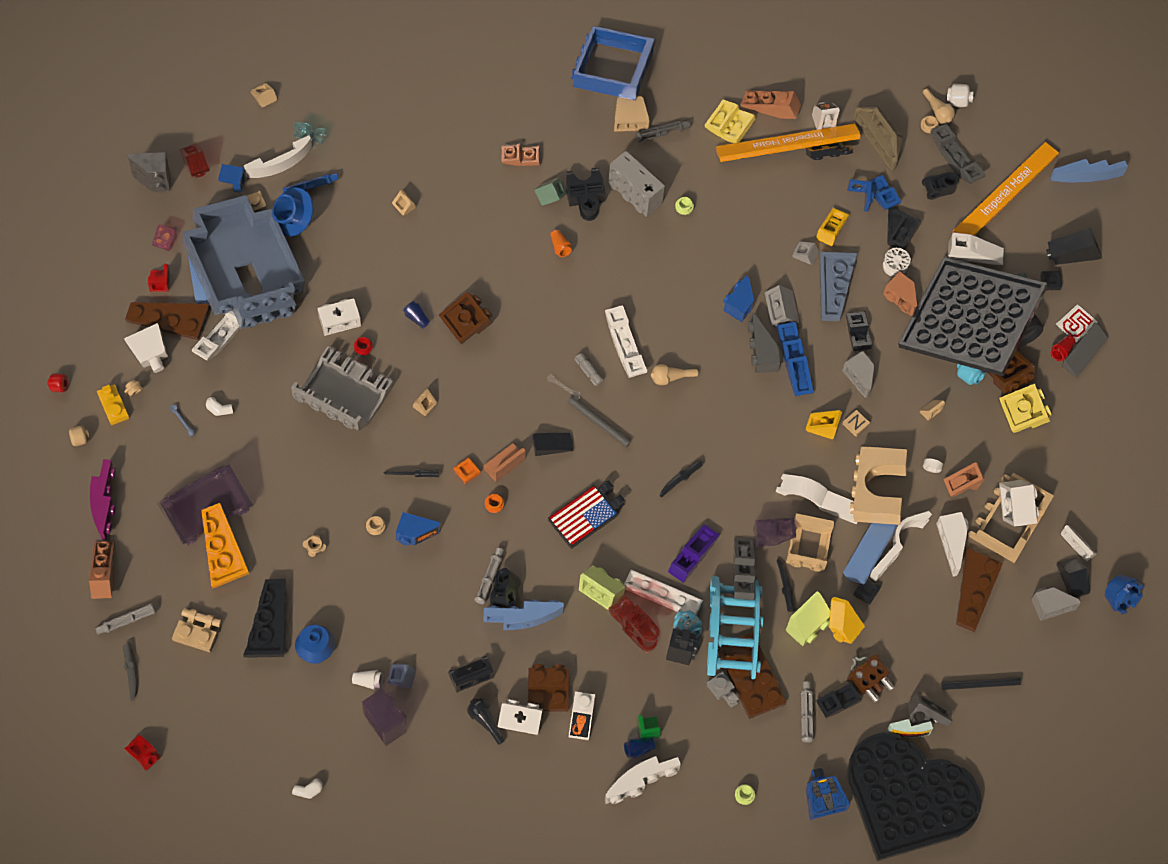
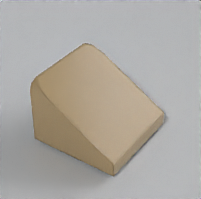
M267 83L251 90L252 95L261 107H265L277 100L274 89Z
M933 400L920 409V413L930 421L943 410L945 402L943 400Z

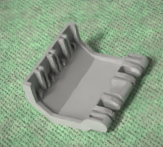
M328 346L306 383L299 388V383L294 382L291 387L292 396L299 402L304 401L309 404L312 409L326 413L332 420L337 419L343 422L347 428H354L359 431L369 425L385 401L395 380L389 377L385 378V375L381 373L374 384L369 382L374 375V369H369L368 366L355 359L352 361L351 357H347L343 364L339 366L337 363L341 359L342 352Z

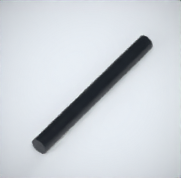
M1021 678L941 682V689L1021 685Z

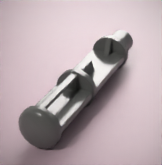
M678 121L638 131L636 138L641 142L665 136L668 131L676 129L682 132L684 129L691 127L690 122ZM654 129V131L640 134V132ZM656 135L655 137H651V138H647V139H643V140H642V138Z

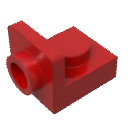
M140 734L124 748L145 771L150 769L161 758L156 749Z

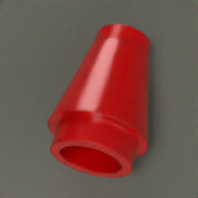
M1067 335L1052 346L1051 356L1057 361L1065 360L1075 344V339Z

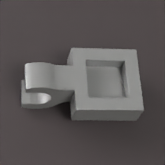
M723 672L706 683V686L717 700L724 698L731 708L738 704L737 701L739 699L732 692L735 687Z

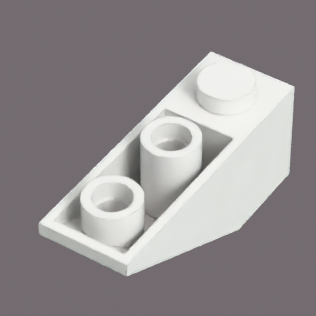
M952 233L948 243V258L959 261L1003 265L1004 248L970 234Z

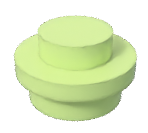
M681 197L676 201L675 208L678 213L687 215L693 211L694 204L690 198Z
M746 784L737 787L735 791L736 801L742 805L751 804L755 798L754 789Z

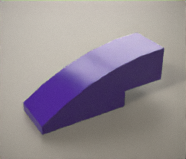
M704 524L671 563L668 573L684 583L720 535Z

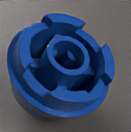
M1118 575L1108 584L1104 595L1114 611L1126 614V610L1130 606L1134 608L1141 600L1143 594L1140 591L1144 586L1136 578Z
M320 625L307 626L299 632L295 640V649L299 657L312 664L321 663L329 658L335 648L333 634L327 628Z

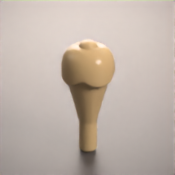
M929 89L923 90L922 93L929 100L937 121L940 124L950 123L955 117L954 108L950 104H945L937 99Z
M659 364L653 368L651 378L655 384L662 386L683 377L698 376L699 372L697 369L684 370Z

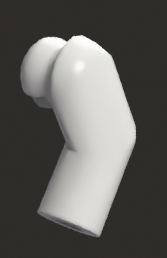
M314 779L306 787L295 784L292 794L313 798L321 792L323 782L320 779Z

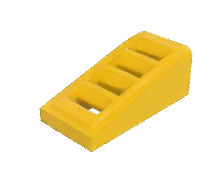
M832 208L819 228L816 239L832 246L848 220L849 214Z

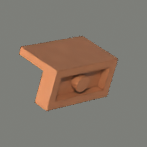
M512 443L487 462L483 469L497 482L525 460L526 450L524 448L519 450Z

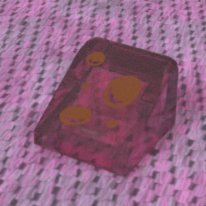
M159 224L152 246L170 251L177 237L176 230Z

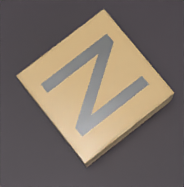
M857 410L843 421V425L855 437L870 424Z

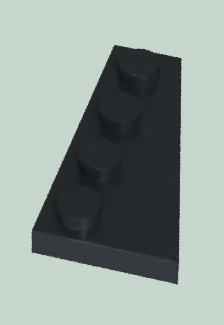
M265 579L258 609L255 613L253 626L243 654L244 658L284 657L285 579Z

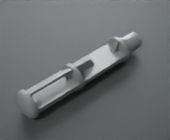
M496 548L494 555L491 556L490 564L484 578H482V584L477 597L474 598L478 604L486 603L485 599L490 586L493 585L494 576L499 564L502 562L501 557L504 550L501 548Z
M149 603L147 606L132 612L129 611L127 614L110 621H105L102 625L95 627L98 635L104 632L110 633V631L124 625L134 623V621L151 614L154 615L156 609L152 603Z
M808 681L803 682V690L801 691V740L805 743H810L814 740L813 692L811 690V682Z

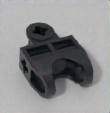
M597 167L591 168V176L586 180H580L572 171H567L566 192L569 207L578 205L580 216L584 220L592 221L596 219L599 202H605L606 198L605 186L599 169Z

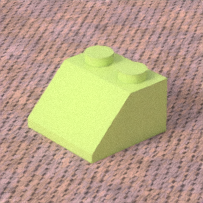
M593 565L581 574L579 591L611 612L624 595L625 586L619 579H613L608 576L604 569Z
M818 591L790 617L786 631L802 646L807 642L811 644L818 636L816 633L821 629L824 631L829 626L830 609Z

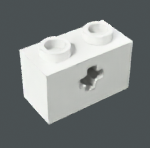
M354 298L350 300L343 299L338 303L325 304L317 308L324 336L361 326Z
M507 699V702L503 701L498 727L538 735L543 709H540L538 704L527 703V706L519 705L517 700ZM519 711H523V715L526 716V719L523 718L522 721H519V718L515 716V714H519Z

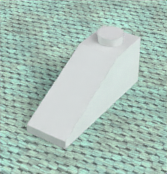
M962 512L940 516L936 523L953 577L958 575L961 568L967 530L969 528L968 521L963 517Z

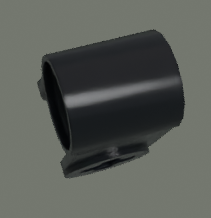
M954 172L924 178L922 185L926 188L927 198L932 200L953 194L956 191L959 178Z
M508 568L500 569L495 576L494 586L490 594V602L493 606L506 605L512 607L516 603L521 579Z

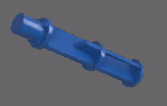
M337 173L325 174V176L283 187V193L294 187L304 189L307 192L315 187L325 184L329 185L331 182L338 180Z

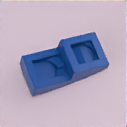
M883 175L869 180L872 182L871 191H874V198L884 210L901 203L893 187H889Z

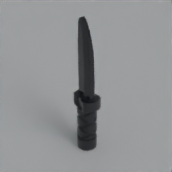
M697 460L687 469L680 471L679 475L662 489L660 497L662 498L681 481L689 479L692 473L703 466L702 462Z
M415 469V471L383 472V474L439 477V470Z
M777 559L776 562L783 584L781 590L785 596L787 611L793 612L795 611L792 598L793 589L790 586L784 564L780 559Z

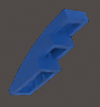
M796 322L777 325L779 341L794 396L814 393L807 357L804 356Z

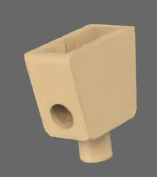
M637 96L636 101L618 97L614 131L647 130L649 127V116L643 97Z

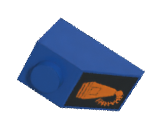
M402 512L396 530V540L403 545H417L439 534L440 522Z

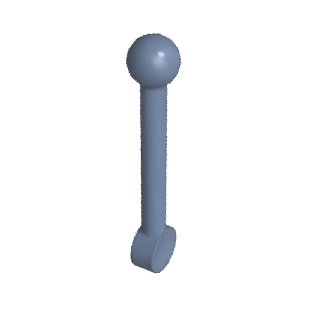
M171 405L170 411L176 414L188 430V435L194 436L195 430L191 429L180 415L178 407Z

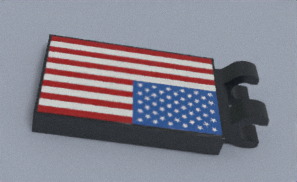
M609 480L603 483L599 489L593 485L548 517L550 524L571 549L618 517L616 511L625 505V499L621 495H618L612 502L606 496L613 491V485Z

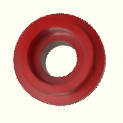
M360 337L354 342V351L357 354L367 355L372 351V342L368 338ZM365 345L366 348L361 349L360 346Z

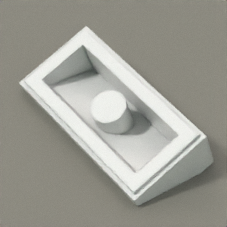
M1066 525L1061 532L1062 537L1086 562L1097 554L1072 526Z

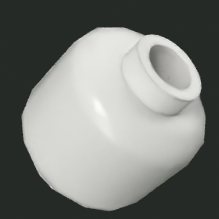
M955 83L952 87L948 88L947 102H950L952 107L966 108L969 102H973L974 91H970V86L967 84Z

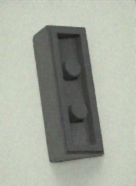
M1096 323L1092 325L1062 365L1065 370L1078 377L1108 339Z

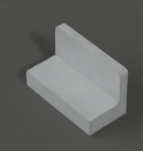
M778 285L765 292L772 326L776 327L787 321L799 323L792 290Z

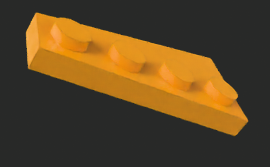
M218 503L201 510L212 589L248 575L249 571L221 504Z

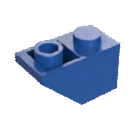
M745 276L742 281L739 280L734 287V292L732 294L728 293L723 301L725 303L723 311L740 322H743L751 312L754 304L748 276Z

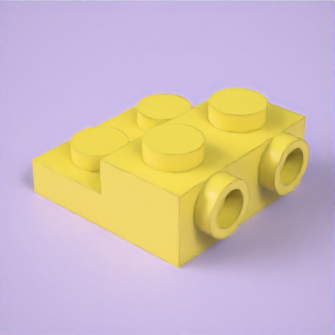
M1035 384L999 398L1013 433L1028 427L1033 429L1050 422L1049 416L1052 414L1048 405H1043L1042 400L1045 397L1041 388L1037 390Z

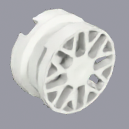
M901 248L888 250L883 260V270L891 277H894L899 271L905 274L910 264V256Z

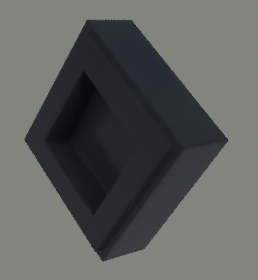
M1041 271V282L1047 283V290H1061L1060 271Z
M867 579L865 584H859L853 595L870 605L881 587Z

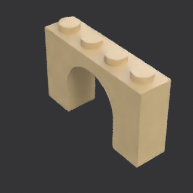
M861 446L860 454L856 455V465H859L858 470L854 471V481H857L856 486L852 487V497L855 500L850 504V514H853L854 522L901 525L902 498L877 496L872 494L866 486L872 478L879 475L906 476L907 449Z

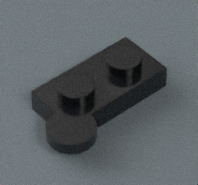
M841 142L806 148V155L812 160H821L824 156L838 157L853 153V148L849 147V145H843Z

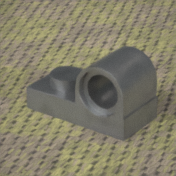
M918 692L908 704L910 720L914 725L926 723L930 718L937 724H943L946 727L952 723L950 710Z

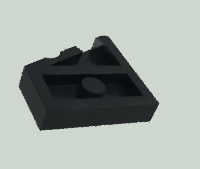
M889 208L887 244L905 250L921 225V220L896 209Z

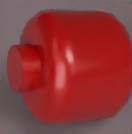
M53 373L47 380V385L52 392L64 393L68 389L69 380L65 374Z

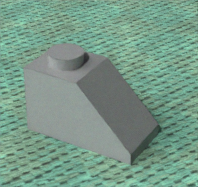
M862 351L846 361L842 371L866 399L871 391L874 363L871 357L866 356Z
M1054 587L1038 589L1031 599L1040 621L1074 611L1080 605L1079 599Z

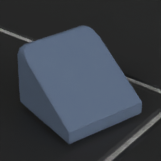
M392 664L387 683L411 688L415 669L406 664Z

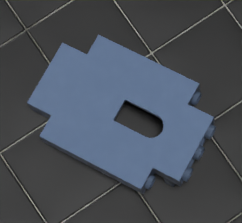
M246 195L193 209L192 220L196 228L184 231L182 242L214 315L226 314L233 310L240 329L246 327L252 328L256 324L264 322L269 323L281 317L287 318L294 314L296 304L293 300V295L303 291L305 280L278 222L272 216V209L254 213ZM252 264L262 287L261 293L258 295L246 293L235 268Z

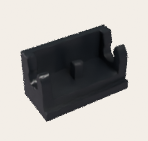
M487 656L456 670L451 669L448 672L456 693L494 678V671Z

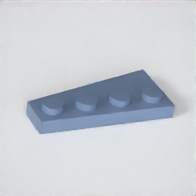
M820 252L821 321H840L857 253Z

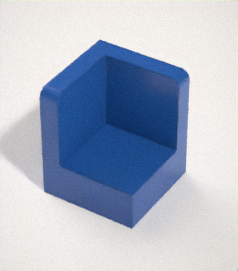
M222 164L218 177L219 182L233 184L234 192L241 193L245 180L244 168Z

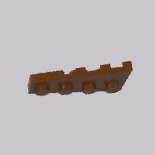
M131 302L125 321L144 327H150L158 323L163 332L199 340L210 306L209 304Z
M968 548L965 550L956 625L975 632L1003 563Z

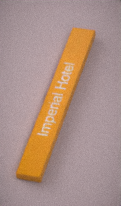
M856 124L842 125L716 146V153L720 162L856 140L860 139V132Z
M1045 142L966 217L952 233L976 236L1059 155V152Z

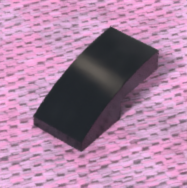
M865 311L846 313L853 351L871 349L872 342L868 332L869 325Z
M849 683L837 691H831L817 699L816 702L825 718H828L861 702V698L852 683Z

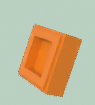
M469 457L454 467L455 473L464 484H467L481 474V471Z

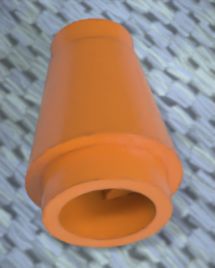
M560 230L552 231L550 236L555 254L559 257L568 256L572 252V244Z

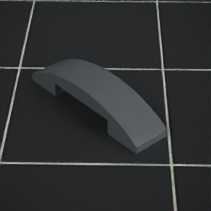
M946 123L931 130V135L939 151L950 167L964 181L971 184L986 176L976 162L972 163L955 141L956 135Z

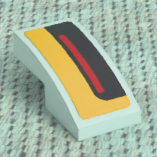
M906 719L890 724L887 732L899 734L901 737H921L930 735L933 727L931 721L911 726L910 720Z

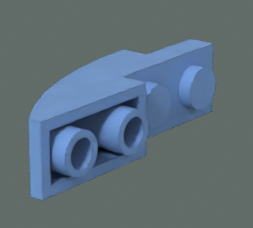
M531 599L524 601V609L516 606L508 608L489 606L484 608V622L503 623V630L530 628L546 623L561 615L564 602H559L558 600L540 602L539 600Z

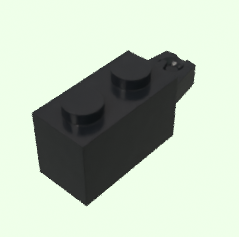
M673 628L666 660L689 666L690 659L695 660L699 644L698 641H695L697 634L691 633L689 630Z

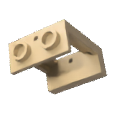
M796 513L786 563L793 567L803 566L813 571H824L827 565V555L834 521ZM802 530L821 534L816 559L798 555Z

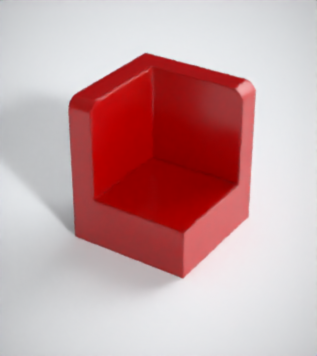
M164 264L163 270L150 271V276H148L150 292H169L170 271L168 264Z

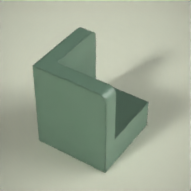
M560 177L542 183L534 189L542 206L560 200L567 194Z

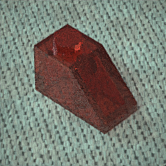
M196 143L179 149L186 168L192 177H202L206 174L205 172L209 171L203 150Z

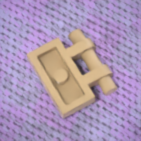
M184 608L182 616L188 617L187 622L179 620L172 640L211 652L217 637V632L211 630L212 626L220 627L222 620L215 618L211 614L205 615L198 613V610ZM195 621L205 623L204 628L194 625Z

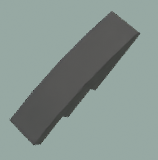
M734 538V599L754 600V539Z

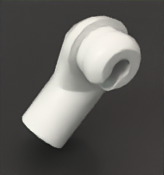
M214 397L206 400L207 409L215 416L233 414L232 404L221 405Z

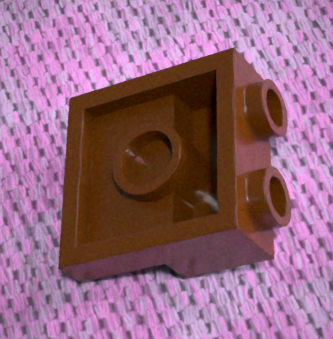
M468 291L439 314L460 344L466 342L475 333L480 334L493 323L490 319L492 314L486 307L482 309L479 305L482 303L476 294L472 296Z
M1016 350L1004 376L987 373L993 378V384L1004 394L1009 391L1013 393L1023 383L1029 384L1034 380L1035 366Z
M535 664L532 668H529L528 703L538 704L539 708L543 709V711L568 712L569 668H565L561 664L553 665V668H544L542 664Z

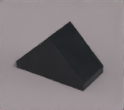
M1076 558L1056 564L1069 595L1078 598L1090 594L1088 572L1083 564Z

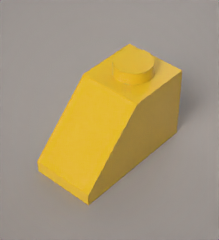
M833 597L831 599L829 628L837 641L852 644L865 625L847 600Z

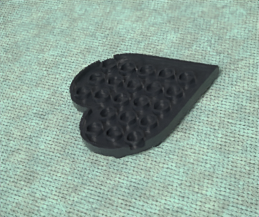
M885 732L871 735L862 740L851 754L847 769L848 781L877 861L958 838L968 832L976 822L981 810V793L975 779L966 769L948 760L934 759L927 761L921 749L914 742H910L895 733Z

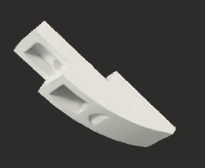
M655 756L634 766L611 786L605 795V803L617 804L623 801L625 797H637L645 789L644 782L650 784L657 781L658 777L664 775L671 777L677 774L681 766L678 757L658 763Z

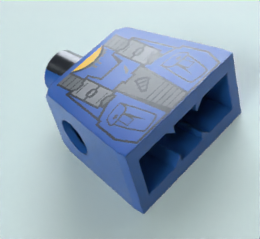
M822 768L812 770L813 781L808 782L806 786L810 820L847 811L850 804L835 776L825 778Z

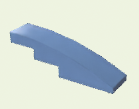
M1087 159L1055 168L1050 179L1051 181L1069 183L1108 180L1124 176L1128 165L1126 161L1108 165L1106 160L1089 165Z

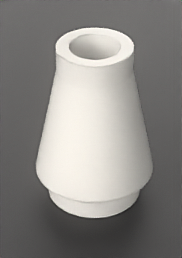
M378 670L354 672L352 683L376 690L382 687L383 673L378 672Z

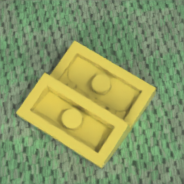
M722 100L706 122L705 128L728 142L739 143L756 119L755 115L739 110L737 104Z

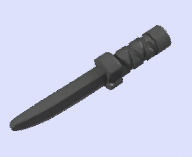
M124 644V669L127 670L130 700H133L136 693L134 670L136 666L132 658L131 644Z

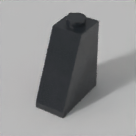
M1091 228L1049 241V249H1046L1049 260L1053 259L1055 265L1101 259L1098 244Z

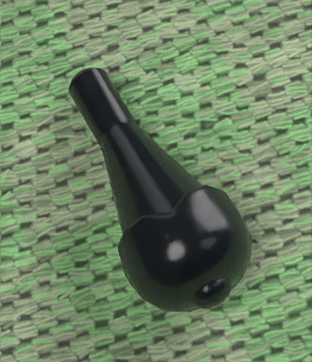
M483 698L472 699L467 707L468 715L472 720L475 719L489 731L498 745L502 744L505 740L496 728L489 710L490 705Z

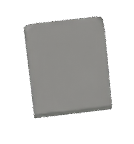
M799 241L792 257L813 265L819 249L815 243Z

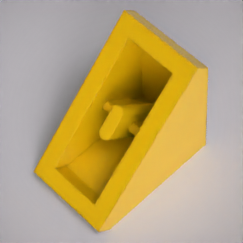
M842 411L810 413L805 430L834 439Z

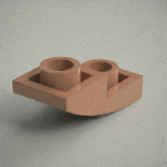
M520 144L502 146V164L516 166L540 165L539 146L521 148Z

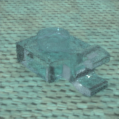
M296 121L293 126L294 137L300 139L309 135L311 141L323 143V138L319 137V135H327L326 129L317 128L313 130V127L307 123Z

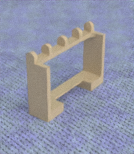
M1015 473L1011 477L1006 474L1002 476V480L1005 482L1024 480L1033 484ZM1033 484L1037 491V498L1035 499L1041 502L1038 507L1039 517H1037V523L1027 525L1014 549L983 532L1001 502L1000 488H995L994 493L999 496L994 505L988 502L985 504V508L990 511L985 520L980 517L976 519V523L981 526L977 534L969 531L967 535L1015 563L1054 495Z

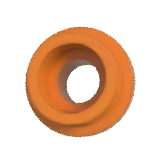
M491 494L485 499V508L491 513H498L504 507V500L498 494ZM496 502L498 505L492 506L491 503Z

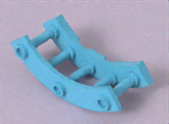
M711 576L709 631L710 637H713V642L708 643L707 675L715 676L716 669L720 668L750 670L751 679H756V673H760L761 662L757 661L759 628L763 627V616H760L762 586H759L758 580L754 579V600L724 597L722 593L734 594V586L723 585V583H720L718 576ZM723 605L753 607V618L726 616L720 613V607H723ZM726 623L753 626V639L722 637L719 634V625ZM718 646L752 647L751 662L720 660V657H717Z

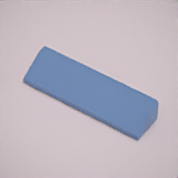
M871 523L843 572L848 581L865 584L898 525Z

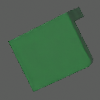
M642 714L638 715L636 722L640 741L660 738L661 727L658 726L657 717L643 718Z

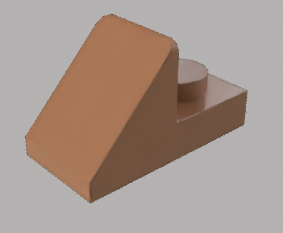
M975 462L943 480L950 496L955 497L968 489L976 491L985 478L978 462Z

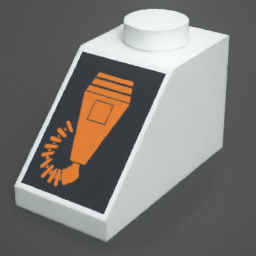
M821 102L814 105L812 116L816 130L835 127L840 111L839 107L832 102Z
M575 692L569 731L570 738L589 740L595 694Z

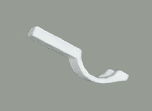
M782 475L781 479L783 482L780 487H777L775 492L784 496L795 494L805 497L814 502L819 510L857 524V522H854L853 514H850V504L854 502L853 500L828 491L824 486L812 479L795 475Z
M929 511L907 517L901 522V525H898L893 536L892 549L872 570L870 575L872 580L876 582L900 555L903 546L900 543L899 533L908 527L923 529L932 516Z

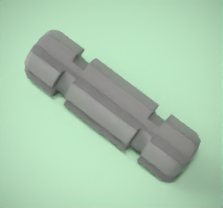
M583 353L578 354L574 358L576 363L580 364V368L586 376L590 378L593 385L598 386L603 382V378L600 374H597V370L590 361H587Z

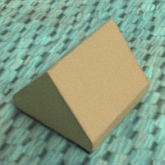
M403 190L399 191L392 202L403 216L416 208L414 202Z
M426 389L414 402L413 408L426 416L438 402L430 391Z

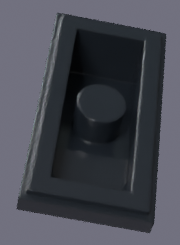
M570 433L532 434L535 456L573 451Z

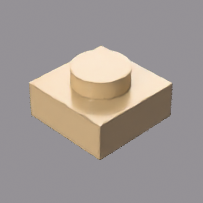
M260 191L247 195L254 213L267 210Z

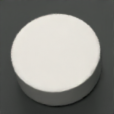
M935 459L924 460L923 468L933 473L942 471V462Z

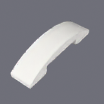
M308 135L293 142V150L263 163L259 158L243 165L246 178L267 177L291 168L301 161L312 148L310 136Z
M623 305L605 310L615 348L628 377L647 373L643 358L639 355L630 331L629 321Z
M233 310L225 314L224 318L206 338L202 337L193 347V353L208 361L216 356L232 340L240 329Z

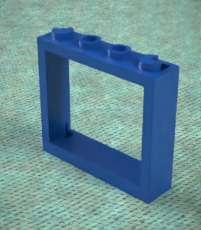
M592 26L590 34L586 35V44H583L581 47V56L577 57L576 69L573 68L571 79H573V87L636 101L654 53L655 39ZM596 43L642 53L630 84L584 74Z

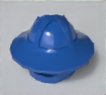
M295 187L286 190L276 199L272 209V216L278 222L284 236L293 237L299 235L308 227L314 211L313 201L309 193L304 189Z

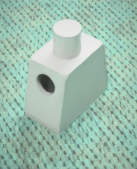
M158 323L124 338L143 368L151 365L154 373L164 369L161 360L167 358L168 354Z

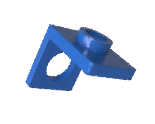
M850 179L847 191L865 193L864 211L868 212L870 202H873L874 191H871L872 182ZM859 184L862 185V187L856 188L853 187V185Z

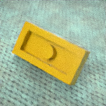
M115 384L104 386L101 390L97 391L111 426L129 419Z

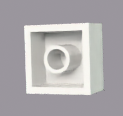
M1024 480L999 483L1003 521L1013 526L1037 523V517H1039L1038 507L1035 506L1037 491L1033 484Z

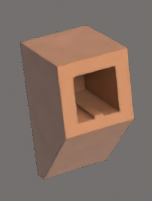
M899 271L885 286L883 295H885L887 300L898 305L904 313L913 316L917 307L915 285L911 279Z

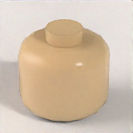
M83 426L69 429L73 446L87 443L89 433Z

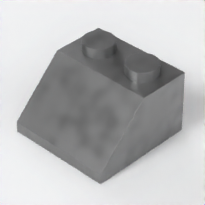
M165 152L128 154L132 176L150 191L163 192L170 190V171Z

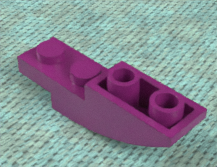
M103 459L100 476H92L90 483L91 512L102 540H106L107 534L111 533L112 523L110 519L111 516H114L116 505L113 504L110 497L112 492L110 482L111 479L115 478L116 468L113 467L111 460Z

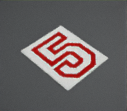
M1077 304L1056 325L1067 335L1072 336L1075 342H1078L1092 325L1098 322Z

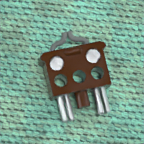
M873 655L870 658H858L856 656L852 659L854 661L851 665L852 672L847 680L851 681L862 695L867 693L874 702L879 701V696L872 688L874 687L878 693L884 688L879 683L881 681L889 691L894 689L895 686L887 678L889 672L879 661L878 655ZM856 660H867L854 670V667L857 663Z

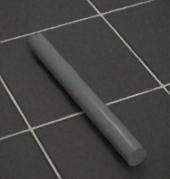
M573 396L568 399L567 402L625 447L630 445L631 441Z

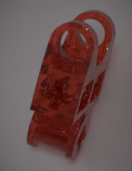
M623 595L617 604L608 608L609 613L622 625V630L643 651L649 652L654 650L659 637L658 626L638 605L635 606L628 597ZM650 628L655 630L656 635L652 632ZM642 641L654 642L651 647H647Z

